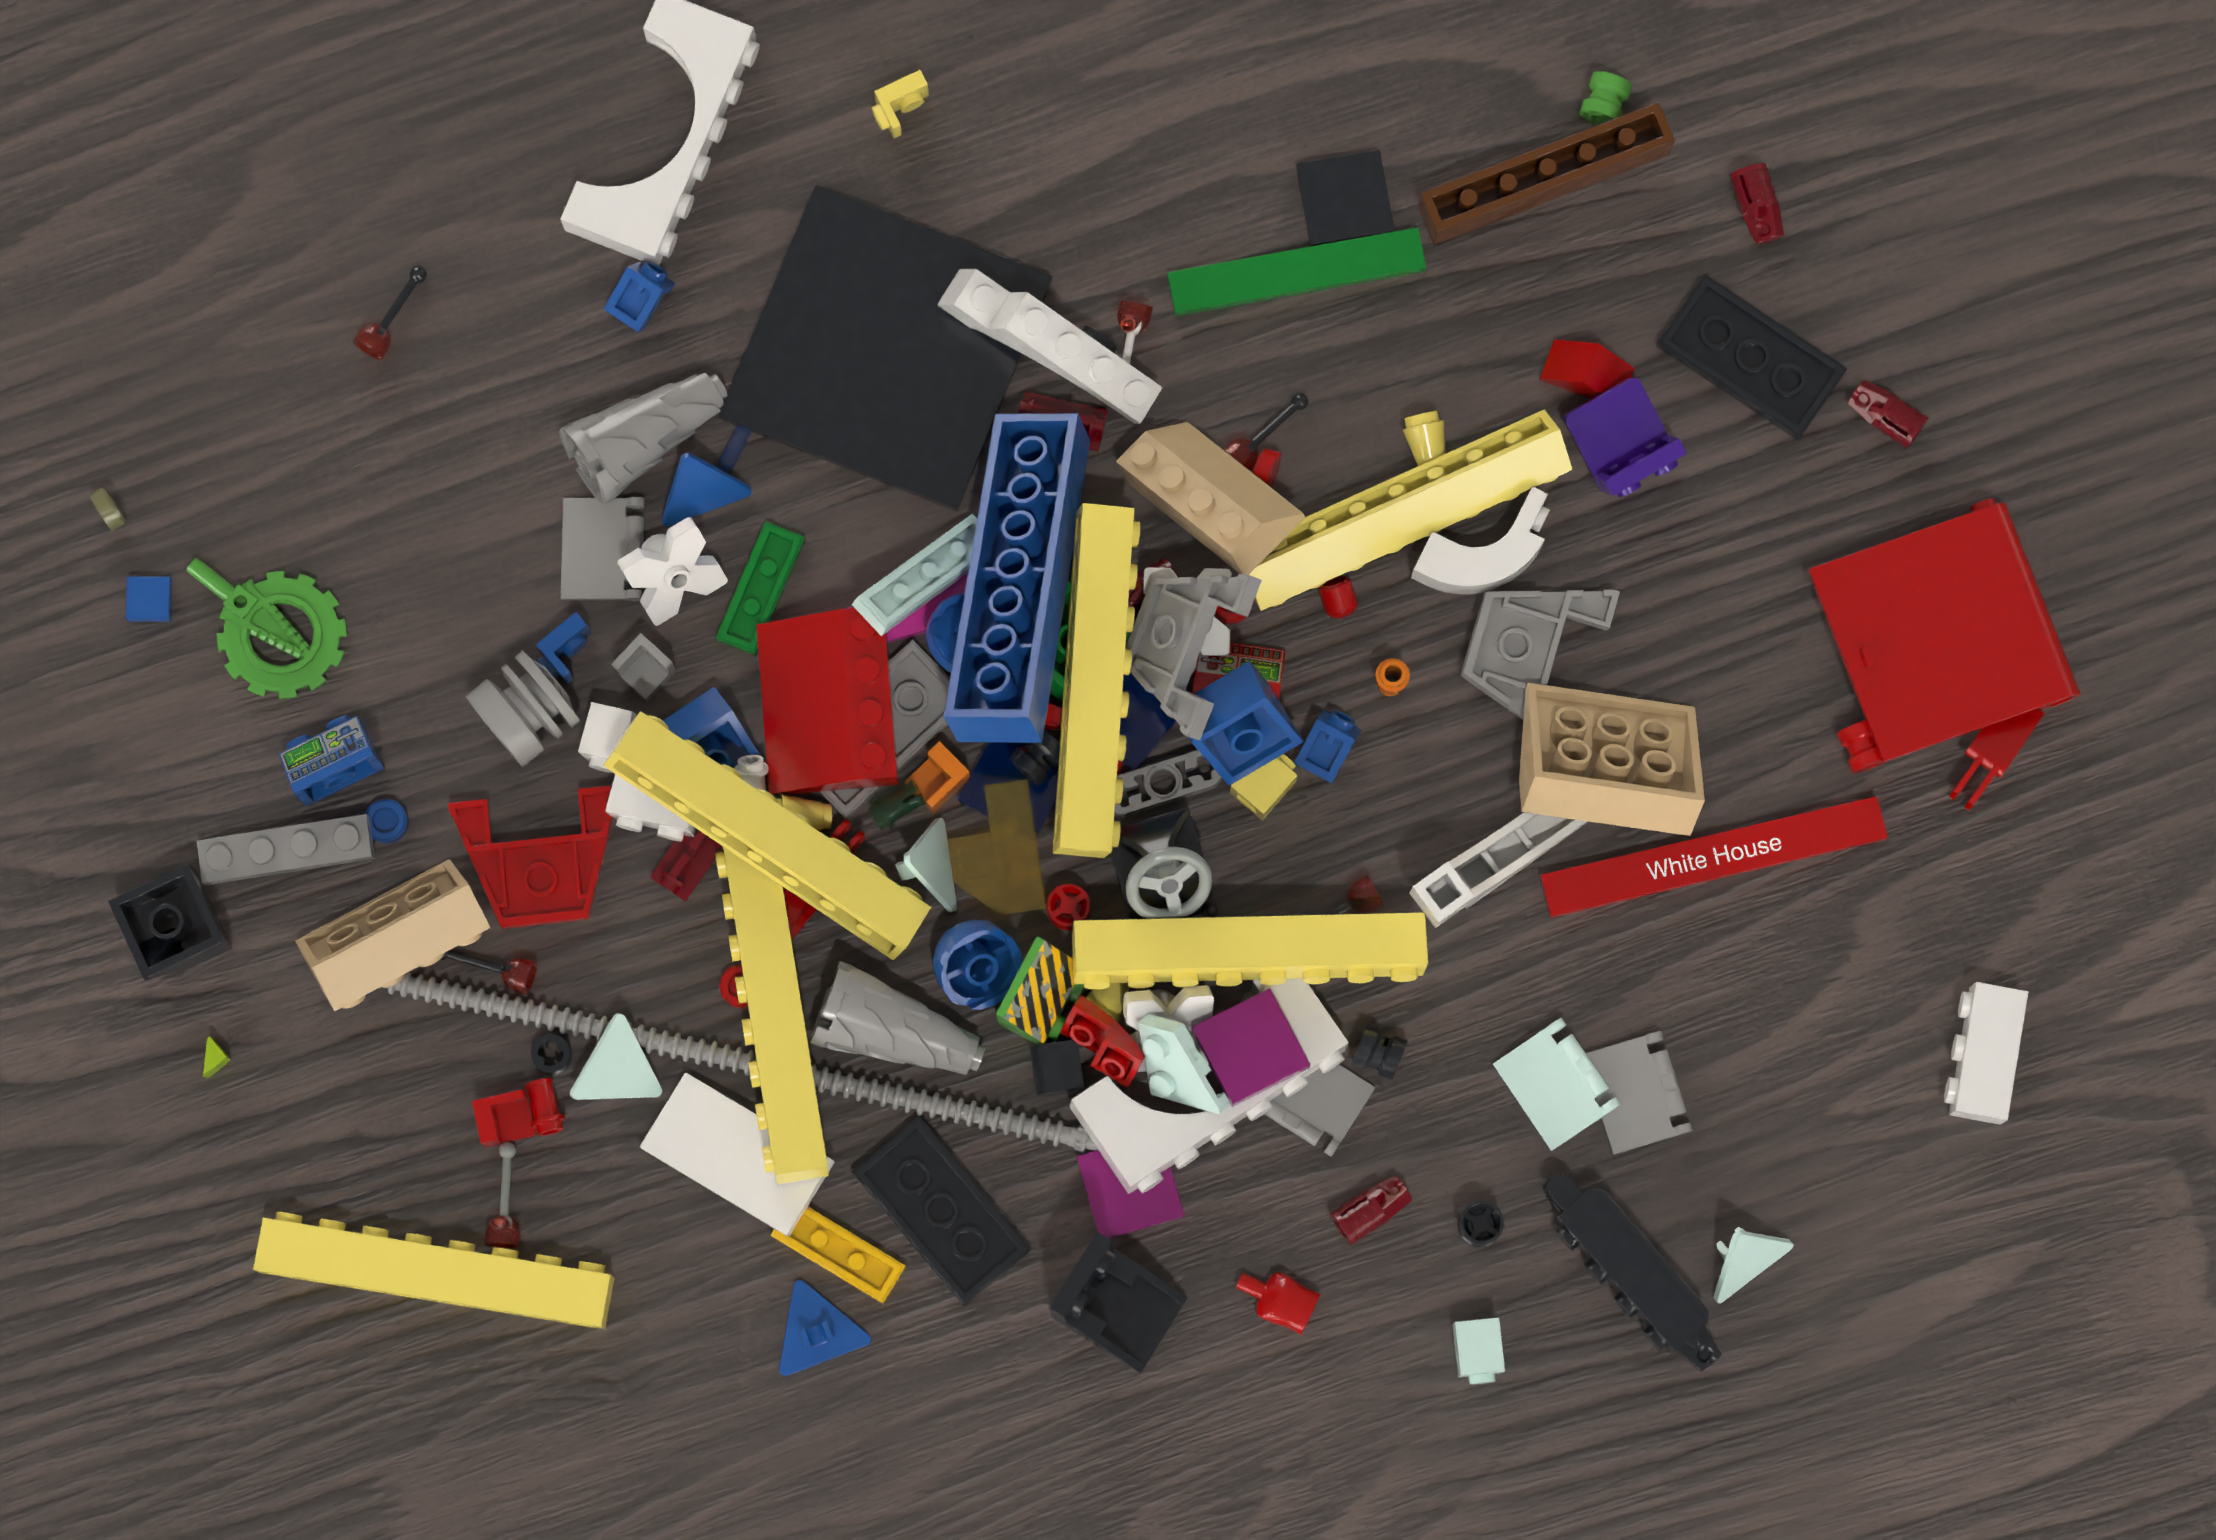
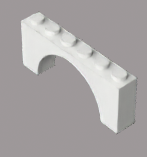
M655 0L643 27L646 40L671 55L681 65L693 85L695 114L690 133L684 145L664 168L644 180L613 187L595 186L577 181L560 219L564 230L643 262L650 261L657 265H660L663 256L669 258L675 248L678 234L674 233L679 219H686L690 213L694 202V195L690 194L695 181H702L708 171L711 158L707 156L712 142L719 143L724 134L727 119H724L723 116L729 104L735 105L743 88V81L739 79L745 66L752 67L760 46L756 42L754 27L685 0Z
M1286 979L1285 983L1279 985H1263L1260 983V980H1253L1250 990L1254 991L1257 995L1269 988L1271 989L1311 1064L1309 1069L1233 1107L1229 1103V1106L1220 1114L1209 1111L1193 1114H1170L1152 1110L1125 1095L1108 1076L1071 1099L1070 1109L1128 1194L1137 1188L1141 1193L1150 1190L1164 1179L1160 1173L1174 1164L1178 1169L1188 1165L1200 1155L1197 1151L1199 1147L1210 1140L1214 1145L1226 1140L1236 1132L1234 1124L1248 1116L1250 1121L1259 1118L1273 1107L1269 1102L1283 1092L1286 1097L1294 1095L1309 1083L1305 1077L1319 1068L1324 1074L1335 1068L1345 1059L1342 1053L1346 1051L1349 1042L1311 987L1304 982V979Z

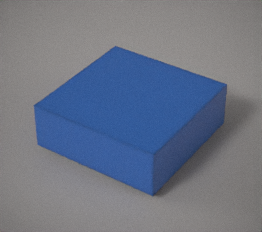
M127 577L125 619L128 622H171L172 578Z

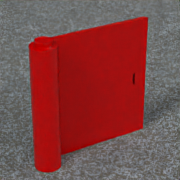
M1994 498L1983 500L1970 507L1971 513L1808 570L1882 763L2038 708L2045 710L2058 706L2081 695L2006 503L1996 504Z

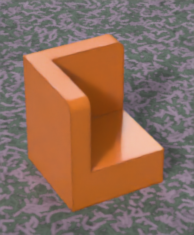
M940 741L927 752L928 759L905 781L906 787L933 814L971 779L970 771Z

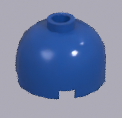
M968 920L958 923L947 930L938 941L932 960L934 977L951 1002L957 1005L969 1006L970 1009L974 1010L985 1009L1001 1002L1005 998L1017 975V971H1019L1023 963L1021 950L1013 938L1005 930L989 921Z

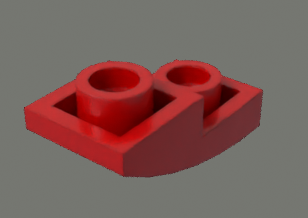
M1080 995L1060 1033L1096 1054L1090 1066L1128 1088L1145 1058L1144 1053L1119 1023L1094 1003Z

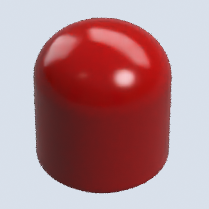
M1337 576L1317 588L1324 611L1329 617L1334 619L1346 618L1356 610L1357 598L1350 577Z

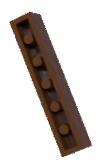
M1657 102L1425 191L1420 195L1418 208L1432 242L1436 245L1668 156L1671 153L1675 139L1661 106Z

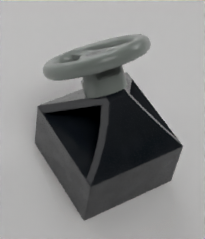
M1189 807L1121 827L1118 847H1112L1110 858L1129 919L1184 918L1195 912L1206 899L1213 897L1212 873L1204 859Z

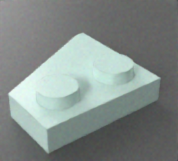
M1152 1014L1145 1015L1138 1022L1145 1055L1144 1060L1151 1095L1220 1114L1229 1106V1100L1225 1093L1215 1094L1205 1075L1211 1069L1203 1055L1195 1048L1194 1040L1184 1023Z

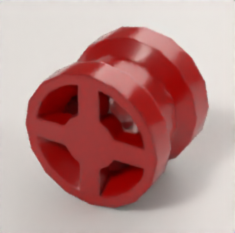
M1063 884L1056 887L1050 893L1047 900L1049 919L1057 928L1063 931H1072L1074 921L1088 920L1090 916V900L1087 893L1081 887L1074 884Z

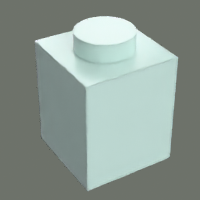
M1499 1318L1455 1322L1452 1327L1458 1377H1468L1469 1384L1496 1382L1495 1374L1505 1371Z

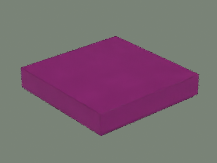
M1270 988L1193 1026L1191 1029L1231 1107L1309 1069L1311 1066Z
M1099 1150L1076 1156L1097 1231L1105 1237L1112 1239L1185 1217L1171 1167L1160 1173L1164 1179L1150 1190L1141 1193L1137 1188L1128 1194Z

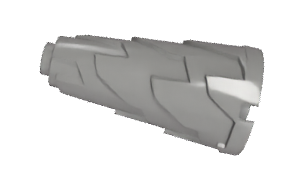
M706 373L695 374L675 384L668 383L636 399H626L597 414L571 422L560 429V438L569 459L575 458L579 466L575 470L584 484L599 502L606 504L616 498L633 481L662 462L663 456L693 435L696 428L721 411L719 408L724 404L723 398L727 397V391L717 375L713 374L709 377Z
M842 961L838 963L832 979H835L833 986L827 989L811 1034V1044L821 1048L861 1054L889 1062L909 1063L925 1068H939L964 1075L968 1073L969 1069L978 1070L985 1051V1046L979 1045V1036L956 1026L946 1017L929 1010L923 1003L889 987L879 979L855 968L853 965Z

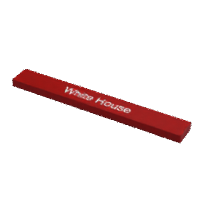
M1875 796L1540 875V881L1551 919L1884 841L1888 838L1878 797Z

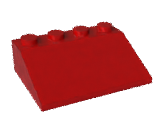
M855 608L838 609L757 624L766 762L769 767V772L767 773L769 793L772 795L899 785L887 633L880 636Z

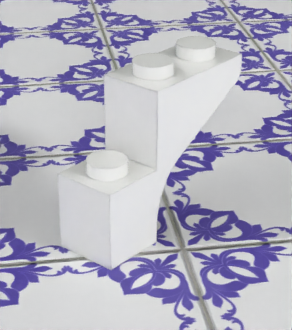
M591 702L578 752L590 761L589 767L613 773L603 765L637 716L633 711ZM615 774L605 811L617 820L616 826L635 832H641L643 826L658 829V836L682 842L684 835L689 837L696 835L698 832L697 828Z

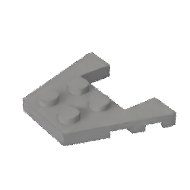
M1238 574V577L1217 575L1206 579H1196L1193 577L1151 579L1125 649H1131L1132 651L1130 672L1147 692L1153 693L1162 703L1161 709L1167 716L1174 718L1179 723V730L1187 737L1197 740L1201 739L1214 703L1186 691V687L1191 674L1196 668L1197 658L1205 637L1212 627L1217 606L1248 617L1262 581L1259 578L1247 574Z
M1487 591L1483 594L1460 676L1523 720L1527 683L1547 685L1566 618L1607 631L1611 626L1620 591Z

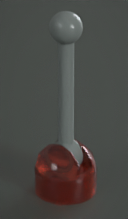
M504 1142L499 1147V1154L503 1158L500 1215L493 1218L487 1225L485 1246L511 1249L520 1247L521 1237L518 1223L515 1219L508 1216L511 1159L516 1154V1147L511 1142Z

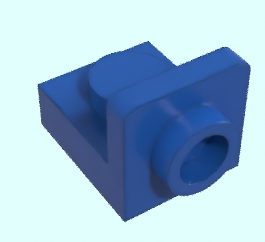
M640 261L626 268L604 310L637 332H641L647 326L664 294L671 292L675 283L666 278L667 272L659 265L650 261H645L644 263Z
M577 612L536 644L543 655L537 662L544 665L555 679L560 675L566 684L570 683L574 678L560 661V658L565 654L570 658L581 651L588 643L586 637L591 634L587 624Z
M1323 710L1294 763L1332 784L1354 742L1358 738L1361 729L1354 725L1355 721L1347 714L1337 710H1332V712Z

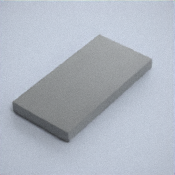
M913 639L889 661L898 772L948 726L944 713L950 678ZM883 786L821 791L819 793L847 820Z

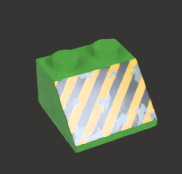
M1036 937L996 1013L998 1025L1036 1045L1047 1044L1049 1039L1056 1042L1067 1019L1061 1016L1069 1001L1076 1003L1085 988L1084 984H1074L1073 959L1045 940Z

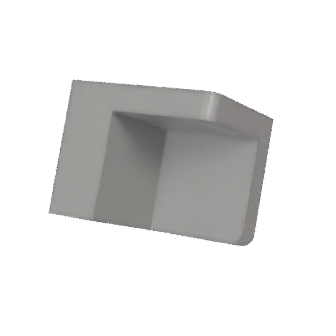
M641 633L611 664L615 673L646 702L676 672L673 662Z

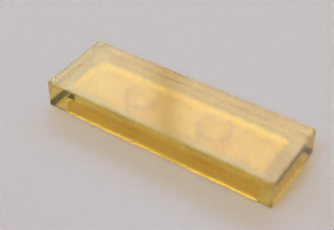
M1028 779L984 785L1003 915L1047 908Z

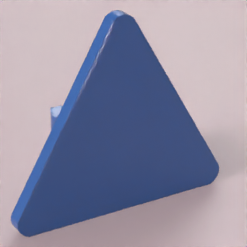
M685 453L680 458L662 514L663 525L671 526L687 517L692 518L749 497L752 491L746 483L691 453Z
M797 1280L794 1283L779 1372L783 1376H789L870 1344L871 1337L809 1285L802 1280Z

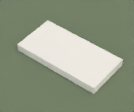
M686 1072L640 1145L642 1150L787 1237L791 1235L825 1177L776 1184L775 1172L766 1173L762 1147L770 1146L768 1129L759 1130L757 1115ZM826 1156L829 1172L834 1161Z

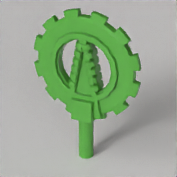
M195 558L190 563L186 571L224 600V608L219 619L225 620L224 632L217 633V645L219 652L226 651L230 662L224 666L235 680L241 676L250 683L248 691L265 697L266 691L279 693V699L297 698L298 690L309 686L313 692L327 682L323 675L329 670L331 665L338 668L344 655V651L338 650L340 637H347L345 618L338 620L334 608L339 606V603L329 590L322 594L314 587L315 579L300 573L298 579L285 578L284 571L266 573L267 580L254 584L253 580L250 579L242 586L238 584L235 588L198 558ZM276 605L294 606L308 616L314 630L311 646L306 643L276 608ZM251 635L295 657L299 661L286 666L271 665L261 660L254 652L250 640Z

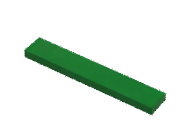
M1417 227L1167 272V278L1176 317L1426 272V264Z

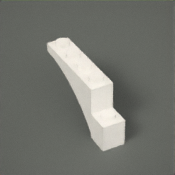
M959 269L937 304L969 328L976 329L1042 364L1107 404L1133 423L1141 424L1163 388L1028 292L1010 293L977 269Z
M1524 812L1478 844L1446 862L1414 885L1409 894L1423 913H1425L1434 928H1437L1464 907L1466 909L1471 907L1589 821Z

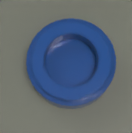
M390 799L378 800L371 804L365 814L370 816L371 831L375 841L382 844H392L405 836L409 827L408 814L396 801Z

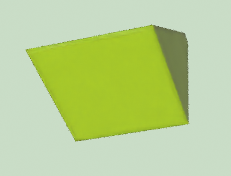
M210 1036L207 1038L203 1077L209 1079L231 1061L215 1039Z

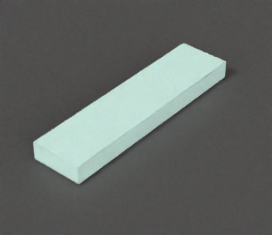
M971 514L855 599L852 604L853 607L880 636L887 633L969 572L977 518Z

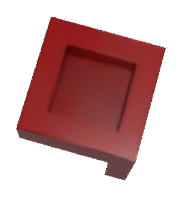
M524 1089L472 1101L480 1143L487 1148L504 1142L518 1141L536 1135V1129L531 1128V1123L534 1119L528 1093Z

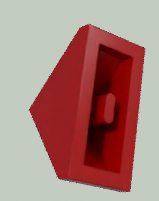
M1554 339L1540 381L1592 399L1622 381L1631 378L1635 368L1599 343Z

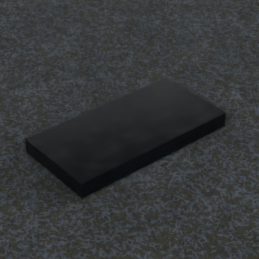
M1704 275L1656 346L1798 441L1847 371V368L1706 275Z
M920 1116L916 1117L852 1171V1174L963 1307L1031 1251L1030 1247Z

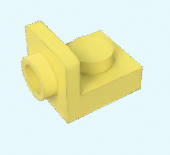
M921 70L874 91L877 105L871 107L881 130L889 128L893 138L901 136V126L894 112L901 110L902 113L910 112L924 103L923 98L929 96L928 84Z

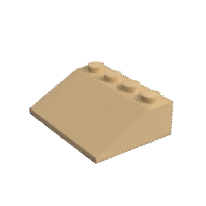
M1527 683L1519 775L1521 812L1691 836L1705 801L1695 707Z

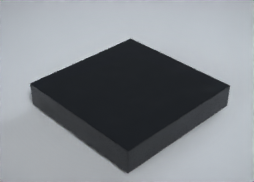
M1380 150L1296 163L1310 247L1395 232Z

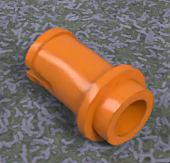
M1390 658L1379 664L1375 674L1379 691L1385 696L1392 697L1398 695V692L1407 686L1410 672L1403 661ZM1385 675H1394L1398 678V681L1390 682L1386 679Z

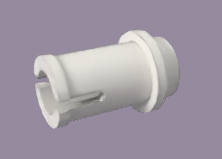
M759 755L740 757L737 760L738 765L734 769L741 775L742 780L755 789L766 791L765 775L769 772V767L764 763L763 757Z

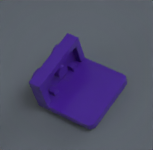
M1631 377L1569 411L1564 417V423L1599 490L1612 496L1617 494L1618 497H1623L1636 491L1641 487L1640 480L1652 473L1655 476H1660L1673 470L1678 466L1677 459L1687 454L1680 439L1667 434L1642 383L1636 378Z

